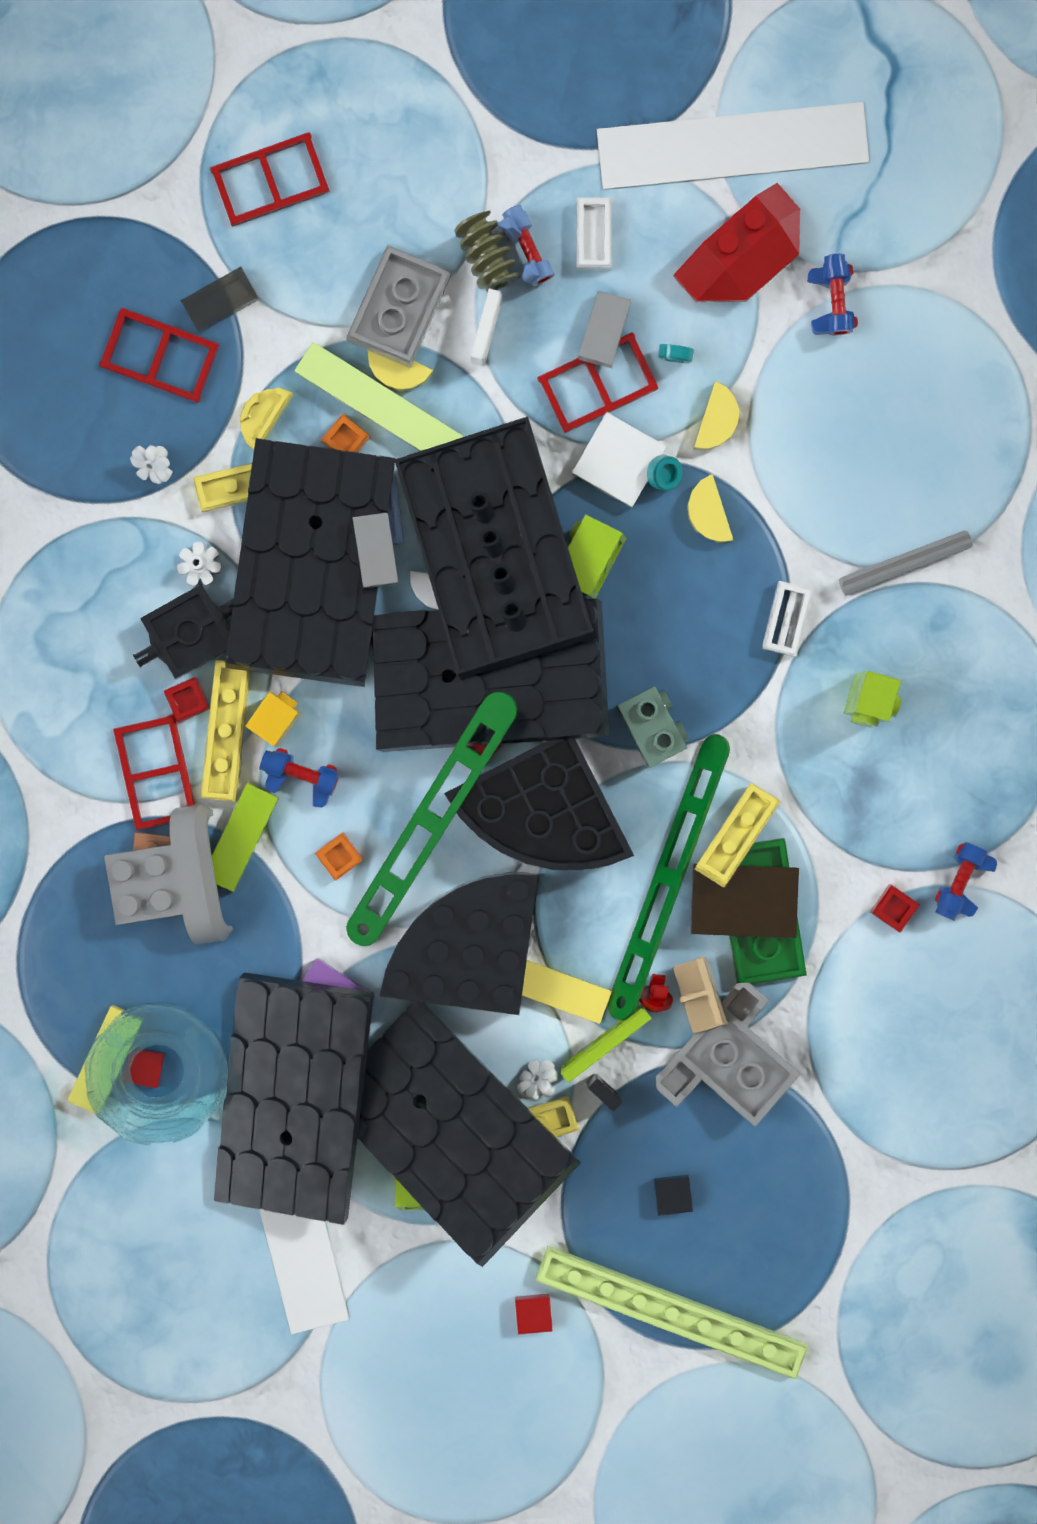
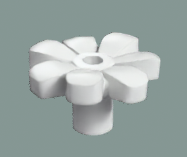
M150 445L145 450L143 447L137 446L132 451L131 463L134 467L139 468L136 474L142 480H146L150 476V480L153 483L161 484L163 481L167 482L173 473L168 468L170 462L166 458L168 452L164 447Z
M202 542L193 543V551L184 548L179 554L180 558L185 562L177 565L178 573L181 575L188 574L186 582L191 586H197L200 579L204 585H211L214 583L211 573L219 574L222 570V564L214 561L219 557V552L214 547H210L205 551V545Z
M535 1059L529 1062L528 1068L530 1072L523 1071L519 1077V1081H521L517 1086L519 1094L527 1097L530 1101H536L541 1093L545 1097L551 1096L555 1091V1087L551 1083L558 1079V1072L554 1069L555 1065L549 1060L540 1063Z

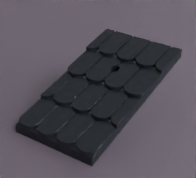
M528 416L394 459L460 680L509 665L510 663L529 659L545 652L548 653L577 644V642L596 638Z
M256 438L227 643L226 668L365 687L378 587L363 589L353 517L388 513L395 458Z
M584 598L596 638L577 642V644L548 653L545 652L541 655L510 663L509 665L481 674L478 673L460 680L457 674L439 610H417L374 615L373 657L375 664L376 750L392 752L455 747L483 700L489 694L498 691L511 695L517 704L516 718L500 744L609 736L602 601L597 598ZM481 723L467 746L488 745L495 731Z
M245 972L239 978V986L236 990L234 1028L230 1040L227 1091L223 1103L221 1141L217 1154L214 1201L254 1209H264L265 1211L292 1216L296 1215L297 1217L324 1222L329 1221V1223L340 1225L345 1224L349 1215L374 992Z
M414 1001L406 1009L407 1011L403 1012L386 1030L383 1036L367 1051L357 1139L399 1181L476 1264L483 1267L581 1162L423 1002Z

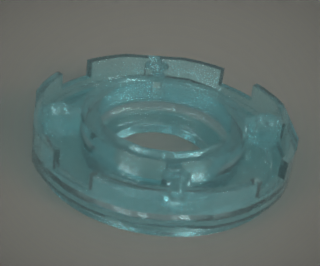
M164 1002L140 1004L116 1015L93 1042L85 1064L87 1097L96 1116L125 1140L142 1145L170 1141L175 1143L197 1133L221 1105L228 1077L225 1049L216 1031L188 1008ZM153 1045L167 1046L176 1051L182 1059L184 1066V1077L180 1085L170 1094L163 1096H151L140 1091L133 1083L131 1076V1064L135 1056L144 1048Z

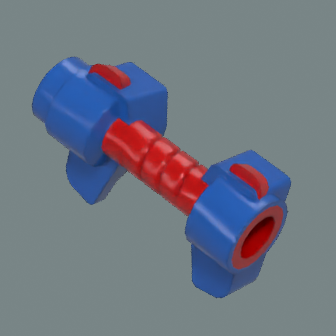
M838 253L825 256L823 267L813 268L808 273V283L818 284L831 290L832 312L811 321L812 332L815 335H845L852 333L853 329L858 325L857 317H854V313L847 311L845 307L844 286L849 283L851 276L854 274L853 266L845 261V254Z
M278 748L272 752L266 750L259 770L265 771L268 774L265 786L273 793L278 791L288 776L313 784V806L320 808L327 805L329 797L333 795L340 774L335 766L329 764L321 766L318 771L299 766L294 763V756L288 754V751L283 748Z
M968 842L958 846L954 859L960 864V867L951 887L941 886L935 897L938 906L935 913L955 921L960 913L968 917L976 913L978 907L963 892L974 869L996 871L997 861L995 858L987 855L988 851Z

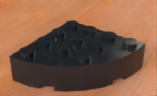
M576 739L546 741L481 774L457 811L459 818L479 838L500 853L528 865L551 870H585L609 866L634 856ZM463 784L444 793L450 804Z
M506 872L484 876L461 884L437 898L415 918L397 943L386 967L379 996L519 1015L538 873Z

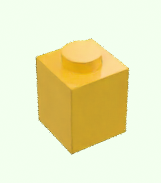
M283 691L278 696L275 693L269 692L245 727L272 746L278 747L302 713L295 708L298 702Z

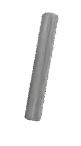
M964 530L843 576L839 579L841 590L844 595H849L965 551L973 546L972 539L968 531Z

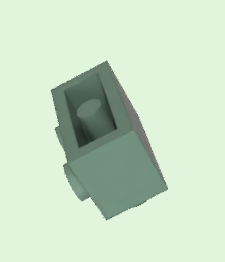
M654 686L616 706L648 768L687 749L684 741L688 740L689 737L680 721L674 723L668 710L672 709L673 706L664 690L658 692Z

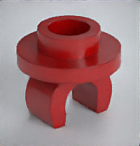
M652 974L649 986L643 988L639 1002L650 1012L659 1013L669 1010L672 1006L673 997L668 992V986H664L666 975Z

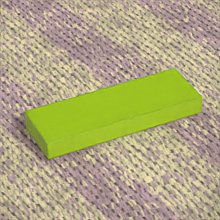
M250 783L246 784L212 855L217 885L232 892L236 890L277 805L279 797Z
M639 1004L633 1015L626 1020L616 1022L561 1065V1075L568 1084L652 1019L644 1006Z

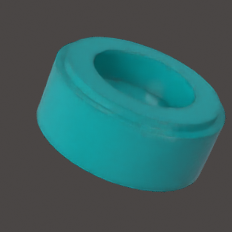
M660 344L658 357L664 361L689 364L693 360L694 349L679 345Z
M658 455L649 463L647 479L655 489L671 491L681 482L683 468L677 458L668 455Z

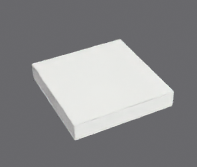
M606 412L572 471V475L632 509L648 481L647 468L649 463L656 456L663 455L667 446Z

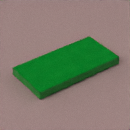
M785 838L754 842L740 865L789 867ZM798 917L796 938L729 936L736 983L749 982L750 984L807 976Z

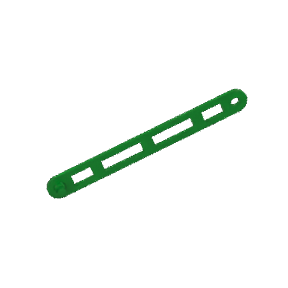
M498 691L489 694L483 700L349 918L346 931L350 940L355 944L369 946L380 937L515 720L517 704L511 695ZM481 723L495 731L482 755L467 746ZM458 761L472 771L443 818H441L428 808ZM420 825L432 833L407 876L402 880L390 872V869L416 827ZM380 886L394 895L382 916L367 908ZM360 924L368 926L369 932L367 934L359 931Z
M719 734L710 735L701 745L608 1001L609 1013L615 1019L626 1020L636 1010L729 757V742L724 736ZM705 769L712 773L703 798L700 799L694 797V793L702 771ZM687 812L695 814L696 817L677 869L673 870L668 868V864ZM663 884L670 888L649 943L641 938L659 888ZM637 955L643 958V962L635 984L632 985L625 981L633 959ZM624 997L625 1005L621 1008L620 1001Z

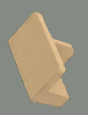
M698 957L696 960L673 966L682 996L679 999L681 1003H684L692 1033L696 1034L728 1024L708 957Z

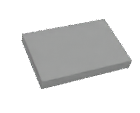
M387 245L346 336L347 342L411 368L451 278V271Z

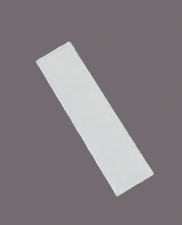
M864 102L597 129L603 189L870 162Z
M259 1209L291 1334L350 1320L325 1222Z

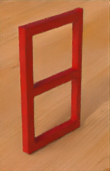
M310 132L210 167V172L214 175L232 227L330 192L314 149ZM305 142L320 186L281 200L266 156ZM259 159L274 202L235 216L220 172Z
M121 308L99 366L199 403L220 345ZM126 318L163 331L148 376L110 363ZM172 335L209 348L193 393L156 380Z
M633 332L621 337L619 346L629 343L648 386L623 398L611 402L594 364L578 360V358L537 377L564 434L605 415L606 412H612L659 389ZM585 363L605 406L568 423L548 380Z
M173 714L168 715V717L113 729L136 830L170 823L171 816L142 822L133 781L180 771L187 806L195 805L178 727ZM169 724L178 764L132 774L123 734Z

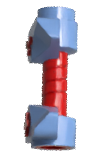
M521 205L509 208L502 214L504 220L497 224L504 231L503 233L507 236L508 241L511 244L519 242L528 262L522 265V278L533 286L545 283L553 278L555 274L549 261H542L536 249V245L529 232L532 224L526 211H523Z

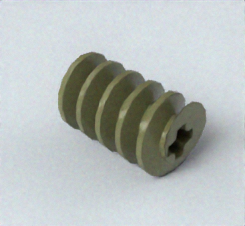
M484 211L466 218L454 230L456 237L463 238L460 242V247L462 250L468 251L465 256L466 261L474 264L471 272L473 276L479 277L476 282L478 288L486 289V292H488L489 288L493 290L504 288L521 277L520 272H508V269L515 264V260H503L502 258L510 249L509 246H497L504 238L503 233L492 234L491 231L498 226V221L486 220L491 211Z

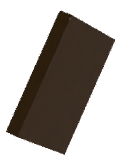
M693 863L691 934L796 938L798 867L739 865L724 888L696 871L695 867L697 864Z

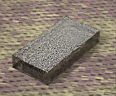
M240 266L180 301L197 331L201 333L260 299Z

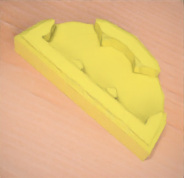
M369 350L367 351L369 366L375 378L384 386L393 390L404 391L414 389L419 385L425 384L434 373L433 370L416 361L413 362L410 368Z
M717 381L714 382L693 449L710 450L711 448L721 446L731 438L738 425L739 408L736 398L726 386Z
M282 388L266 389L260 393L253 394L244 404L240 415L241 432L245 442L253 450L256 438L267 439L294 395L292 392Z
M713 474L700 480L692 490L687 505L688 517L695 531L706 539L717 543L732 542L733 537Z

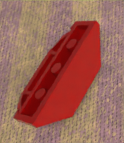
M778 183L772 185L754 196L709 236L675 272L673 277L695 302H747L799 256V206Z

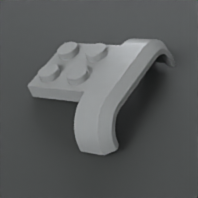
M203 803L175 808L171 813L169 826L171 845L104 856L116 925L183 915L186 930L194 944L201 945L227 940L233 931V927L228 926L222 916L208 836V821L213 816V810Z
M749 982L736 983L722 1002L728 1024L694 1034L672 1061L656 1076V1087L662 1095L678 1107L703 1080L756 1127L801 1073L748 1027L767 1005L769 999Z

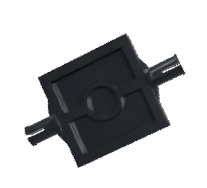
M200 584L141 617L140 619L149 633L151 645L133 654L139 667L141 668L158 657L167 664L173 677L177 680L224 654L227 651L229 636L226 619L232 616L233 599L219 607L210 599L203 585Z

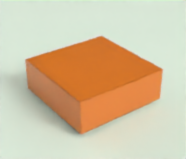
M342 414L324 435L321 442L329 449L358 453L370 439V436Z
M344 832L315 852V855L335 881L364 860Z

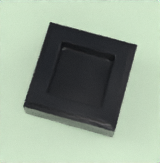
M594 1073L586 1082L587 1088L613 1112L622 1103L620 1094L598 1074Z
M688 1175L654 1178L658 1216L693 1212Z

